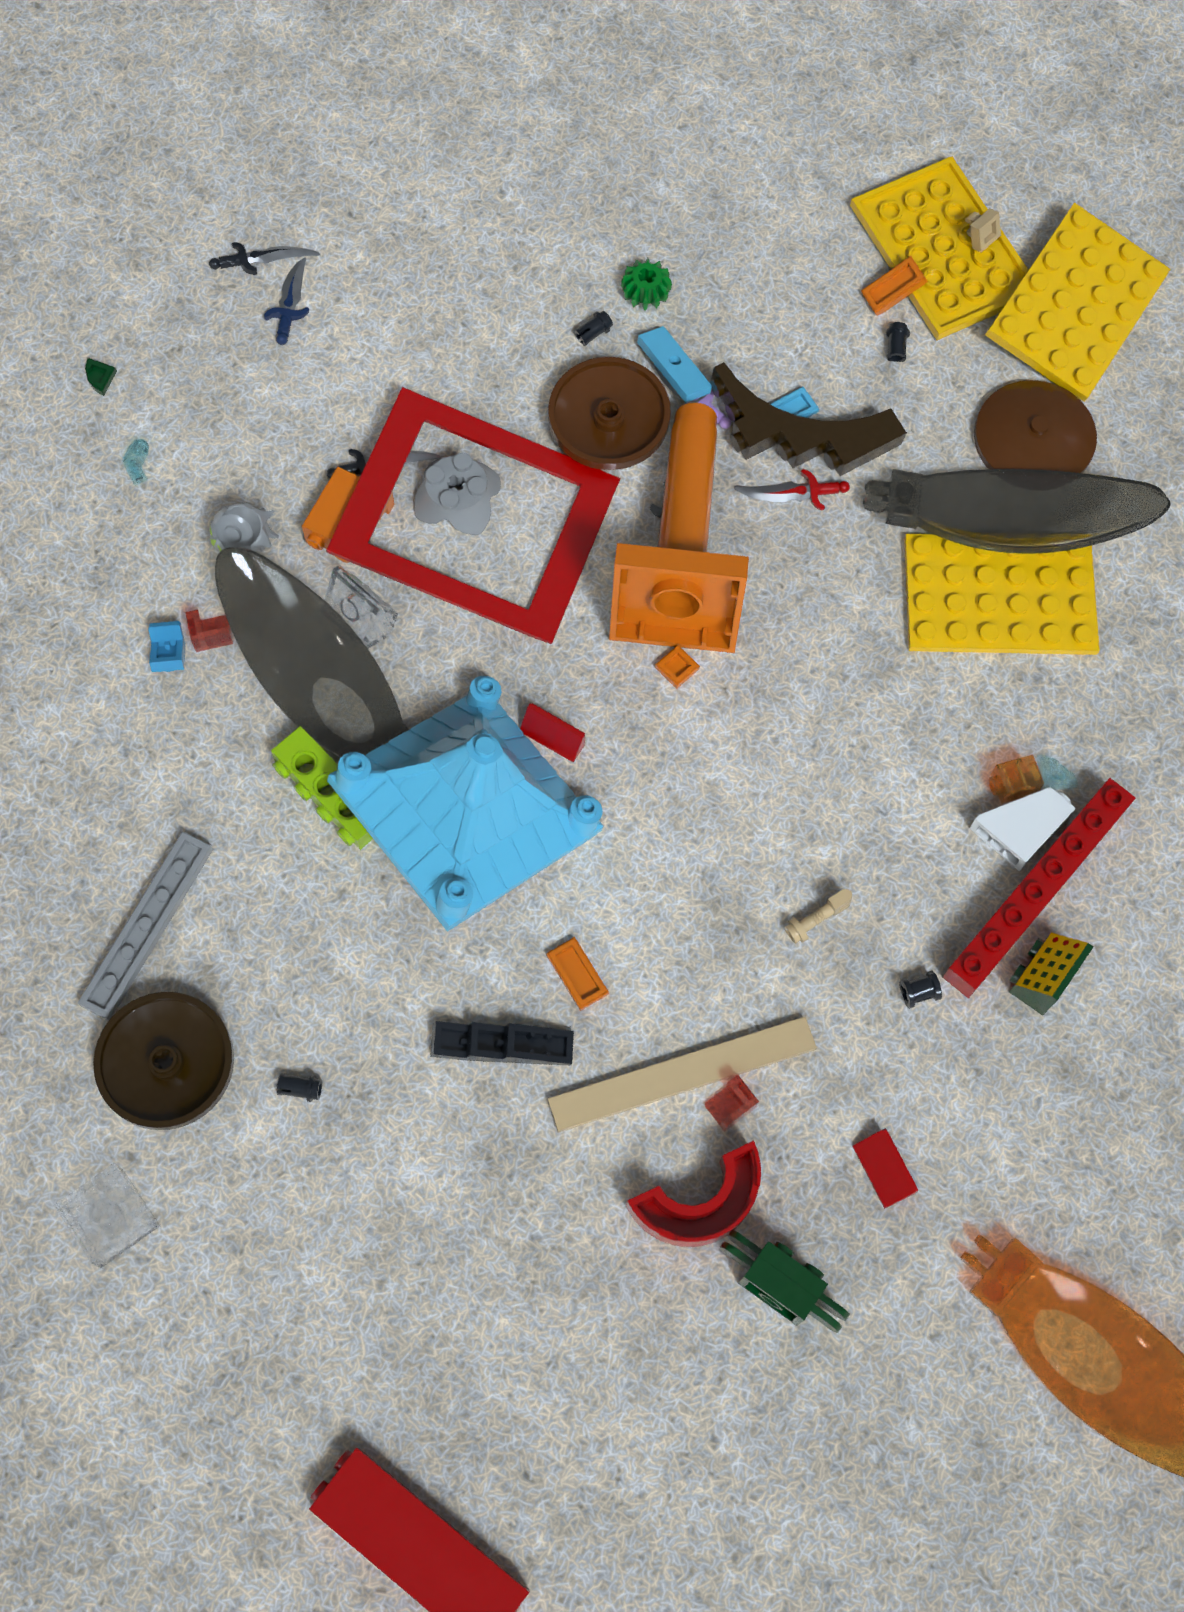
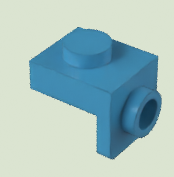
M179 621L150 623L148 631L151 639L149 661L151 671L171 672L174 670H184L185 640L181 623Z

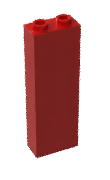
M356 1448L353 1453L346 1450L334 1466L338 1472L329 1483L323 1480L310 1497L314 1501L309 1508L312 1513L429 1612H516L530 1592L360 1448Z

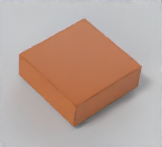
M679 645L655 664V668L676 689L700 669V666Z

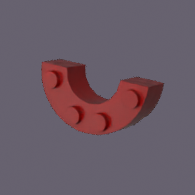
M754 1140L722 1155L719 1162L723 1174L722 1186L718 1194L708 1202L695 1206L679 1204L667 1197L661 1187L657 1186L627 1200L626 1208L635 1222L644 1231L667 1244L680 1247H699L723 1239L743 1222L754 1205L761 1182V1163Z

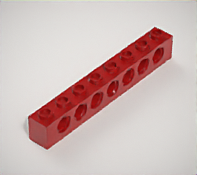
M1109 778L953 962L942 978L969 999L1136 797Z

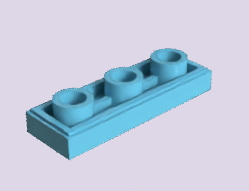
M664 326L638 335V345L685 403L711 393L712 385Z

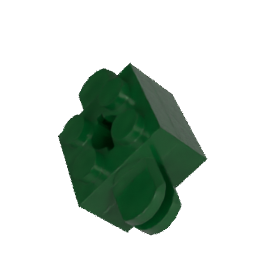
M732 1230L729 1233L728 1238L755 1258V1260L751 1259L728 1242H723L720 1246V1249L726 1255L747 1269V1272L738 1283L796 1326L802 1323L809 1314L831 1331L839 1333L842 1325L815 1304H819L843 1321L848 1319L850 1313L823 1293L828 1283L822 1280L824 1274L819 1269L809 1263H806L804 1266L792 1258L794 1252L778 1241L775 1244L768 1241L761 1249L739 1232Z

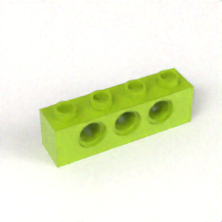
M301 726L271 750L275 761L272 766L277 773L284 779L289 776L296 783L294 789L303 800L308 801L311 798L318 806L315 809L317 814L327 824L333 821L340 828L337 834L348 846L354 843L361 850L373 840L355 815L350 818L342 816L343 811L348 809V807L335 791L330 795H322L320 793L324 787L331 786L327 782L328 775L337 770L338 764ZM304 764L314 765L310 772H299L300 767Z

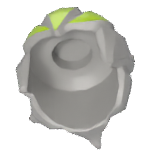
M236 503L223 507L215 514L214 520L210 524L211 535L209 538L211 544L216 550L227 556L245 557L249 560L253 553L258 550L262 552L265 550V547L270 548L272 546L269 538H279V535L274 533L267 523V520L275 511H265V508L257 509L249 503Z

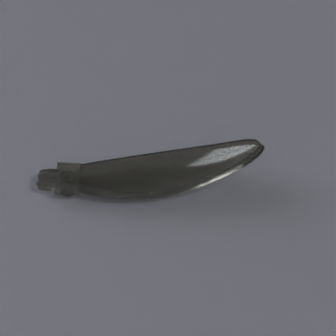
M893 469L890 482L869 480L865 484L866 494L868 495L863 499L864 509H867V511L881 513L887 510L885 524L916 529L918 526L934 535L969 547L995 552L1022 554L1067 551L1110 541L1154 523L1169 510L1171 505L1170 500L1161 488L1147 482L1085 473L1034 469L963 470L929 475Z
M228 547L218 553L215 563V581L234 637L261 686L279 709L297 727L301 726L319 745L340 758L349 752H358L366 755L403 732L410 730L403 724L392 690L374 657L353 629L329 604L292 574L255 551L241 547Z

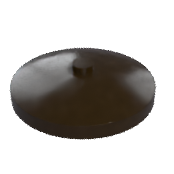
M178 992L152 993L126 1004L105 1025L94 1052V1077L104 1101L121 1118L145 1129L171 1130L197 1121L211 1111L220 1101L232 1077L234 1049L228 1029L217 1013L207 1004L195 997Z

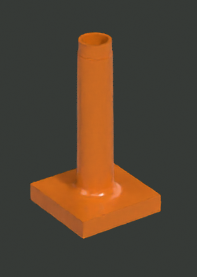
M687 403L679 407L675 413L674 424L671 430L658 546L617 543L609 640L670 647L679 645L681 648L735 653L747 582L749 557L707 552L717 444V415L706 404Z

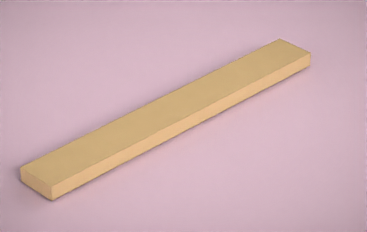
M802 1017L548 1098V1103L559 1133L815 1051L817 1047L806 1017Z

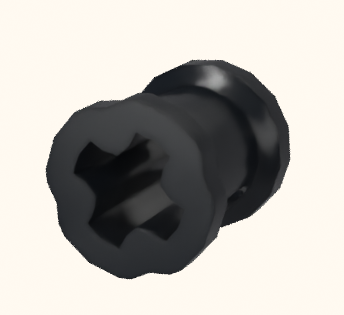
M928 971L926 976L909 981L904 978L899 981L903 999L909 1009L915 1007V1003L932 998L935 1001L942 999L940 982L933 971Z

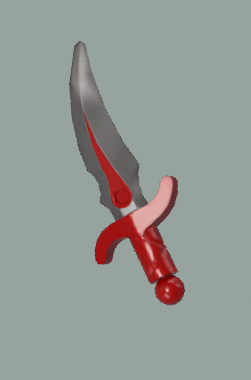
M802 469L801 476L808 481L807 484H797L791 481L765 487L736 485L734 489L748 497L776 503L789 500L801 502L804 499L811 498L815 508L824 510L825 506L818 500V495L838 494L839 491L846 493L849 491L850 485L847 481H841L840 483L838 481L818 483L816 477L810 471Z

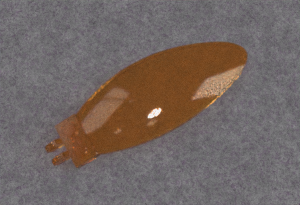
M978 1235L974 1240L977 1247L995 1260L986 1268L971 1253L965 1251L960 1256L961 1260L970 1269L981 1276L969 1290V1293L993 1315L998 1316L1004 1331L1032 1373L1065 1408L1092 1430L1132 1455L1184 1478V1354L1157 1328L1129 1306L1073 1274L1043 1264L1036 1255L1016 1238H1012L1006 1247L1000 1251L986 1238Z

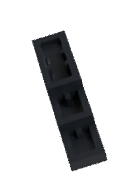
M435 1021L432 1026L430 1057L466 1061L570 1066L573 1060L574 1031L512 1023L502 1026L477 1022L467 1025Z

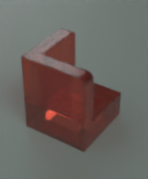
M198 610L185 612L191 642L196 652L233 644L229 620L226 615L202 620Z
M736 1075L727 1082L726 1087L705 1103V1108L725 1132L757 1108L759 1101L740 1076Z

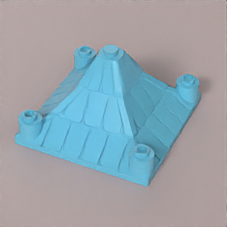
M489 676L475 678L471 682L467 696L368 754L364 755L358 752L344 754L338 762L337 770L329 774L327 780L447 932L593 838L604 827L600 822L603 814L600 802L588 795L579 797L574 795V792L558 776L553 767L542 757L538 749L498 703L502 693L501 686L498 681Z

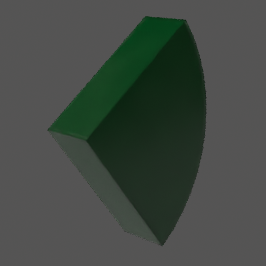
M88 358L85 365L88 381L97 393L104 396L117 370L113 366Z

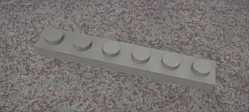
M182 831L78 1001L81 1007L108 1021L111 1019L212 853L213 849L209 844Z

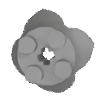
M459 453L437 459L424 471V480L415 496V516L418 520L428 524H437L442 520H448L456 530L462 533L480 535L490 521V499L500 491V477L494 470L483 463L473 460L467 453ZM459 486L462 487V489L457 491L455 487Z

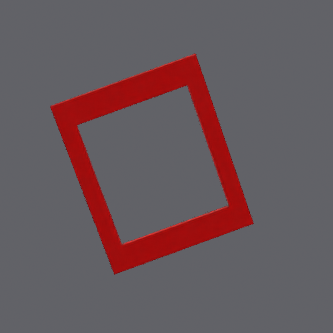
M402 387L326 552L522 634L552 644L621 478L600 469L585 466L569 456ZM424 422L580 486L529 610L369 544Z

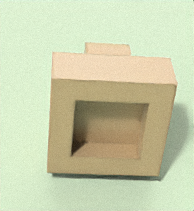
M989 208L982 215L973 212L965 219V222L971 224L966 232L971 237L972 248L979 252H983L1001 236L998 211Z

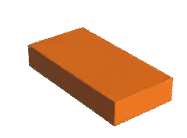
M909 256L862 289L861 292L874 313L878 316L928 281L912 256Z
M575 937L546 953L547 958L580 1011L609 995L608 989Z

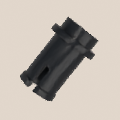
M596 311L592 319L574 330L575 337L578 340L582 339L580 343L584 347L603 332H610L613 322L605 311L600 313Z
M894 322L886 330V336L889 338L887 359L893 362H904L906 360V342L910 336V330L905 323Z
M281 1073L277 1083V1095L306 1098L307 1102H312L313 1099L319 1100L322 1092V1080L317 1079L316 1075L306 1078Z

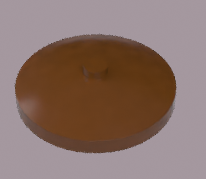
M598 357L575 365L558 380L549 399L548 420L554 440L569 457L591 468L618 470L643 462L661 446L670 424V401L661 381L643 365L625 358Z
M1025 380L1008 384L989 396L977 416L974 440L981 460L990 472L1000 480L1023 490L1050 491L1072 483L1087 469L1096 450L1097 431L1091 413L1073 393L1053 383Z

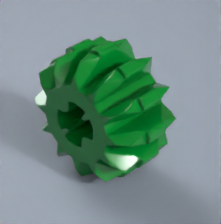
M649 258L643 264L635 260L633 267L627 266L621 281L625 300H631L633 308L639 305V303H643L642 307L646 311L648 304L651 303L657 309L660 301L666 302L672 288L668 268H662L660 261L651 264Z

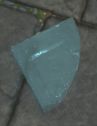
M1041 757L1040 764L1044 789L1049 787L1054 790L1074 789L1078 787L1077 779L1072 771H1069L1054 758Z

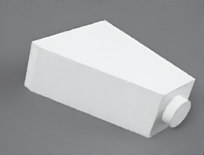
M1049 787L978 815L969 829L1020 871L1066 822L1076 808L1065 794L1059 791L1056 792Z

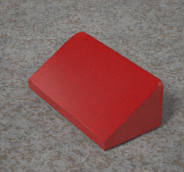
M533 703L528 705L520 727L523 734L569 761L574 762L585 746V733Z
M886 1128L852 1146L884 1209L918 1192V1188Z

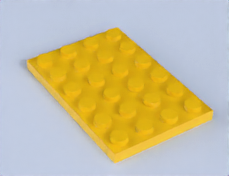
M953 156L851 199V209L890 269L909 256H912L928 282L908 297L937 341L999 314L1028 271V268L1002 230L1001 236L983 252L972 248L971 237L966 232L971 224L965 222V219L973 212L982 215L988 209Z
M1074 202L985 336L1056 385L1067 389L1085 402L1171 269Z
M905 535L909 651L1097 655L1099 653L1092 542L1090 537Z

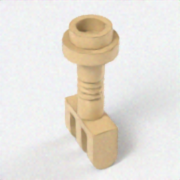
M842 889L830 897L827 903L816 910V912L814 911L800 921L793 917L788 921L789 924L784 927L786 933L795 944L799 941L805 942L809 939L806 932L830 916H836L850 906L852 892L849 889Z

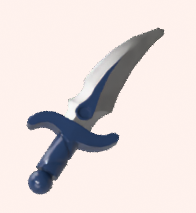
M306 258L298 261L288 273L282 287V298L278 301L280 308H271L264 314L266 321L271 318L280 319L276 341L280 345L287 343L292 321L302 319L309 313L308 307L302 310H295L296 305L301 300V286Z

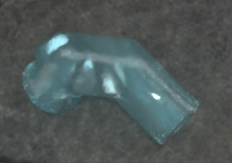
M143 439L134 440L123 457V465L135 486L148 479L142 466L148 456L149 445Z

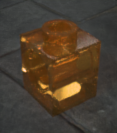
M1033 754L996 764L990 774L991 777H989L990 790L994 796H999L1001 804L1039 792L1044 785Z

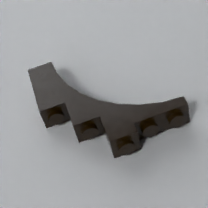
M725 362L713 368L710 381L712 385L711 390L725 404L727 416L734 422L730 436L731 443L737 452L741 451L746 460L777 445L779 455L784 461H788L792 468L824 453L827 466L831 470L835 469L839 476H842L902 445L907 434L891 408L869 417L847 421H822L800 417L778 409L757 397L735 377Z

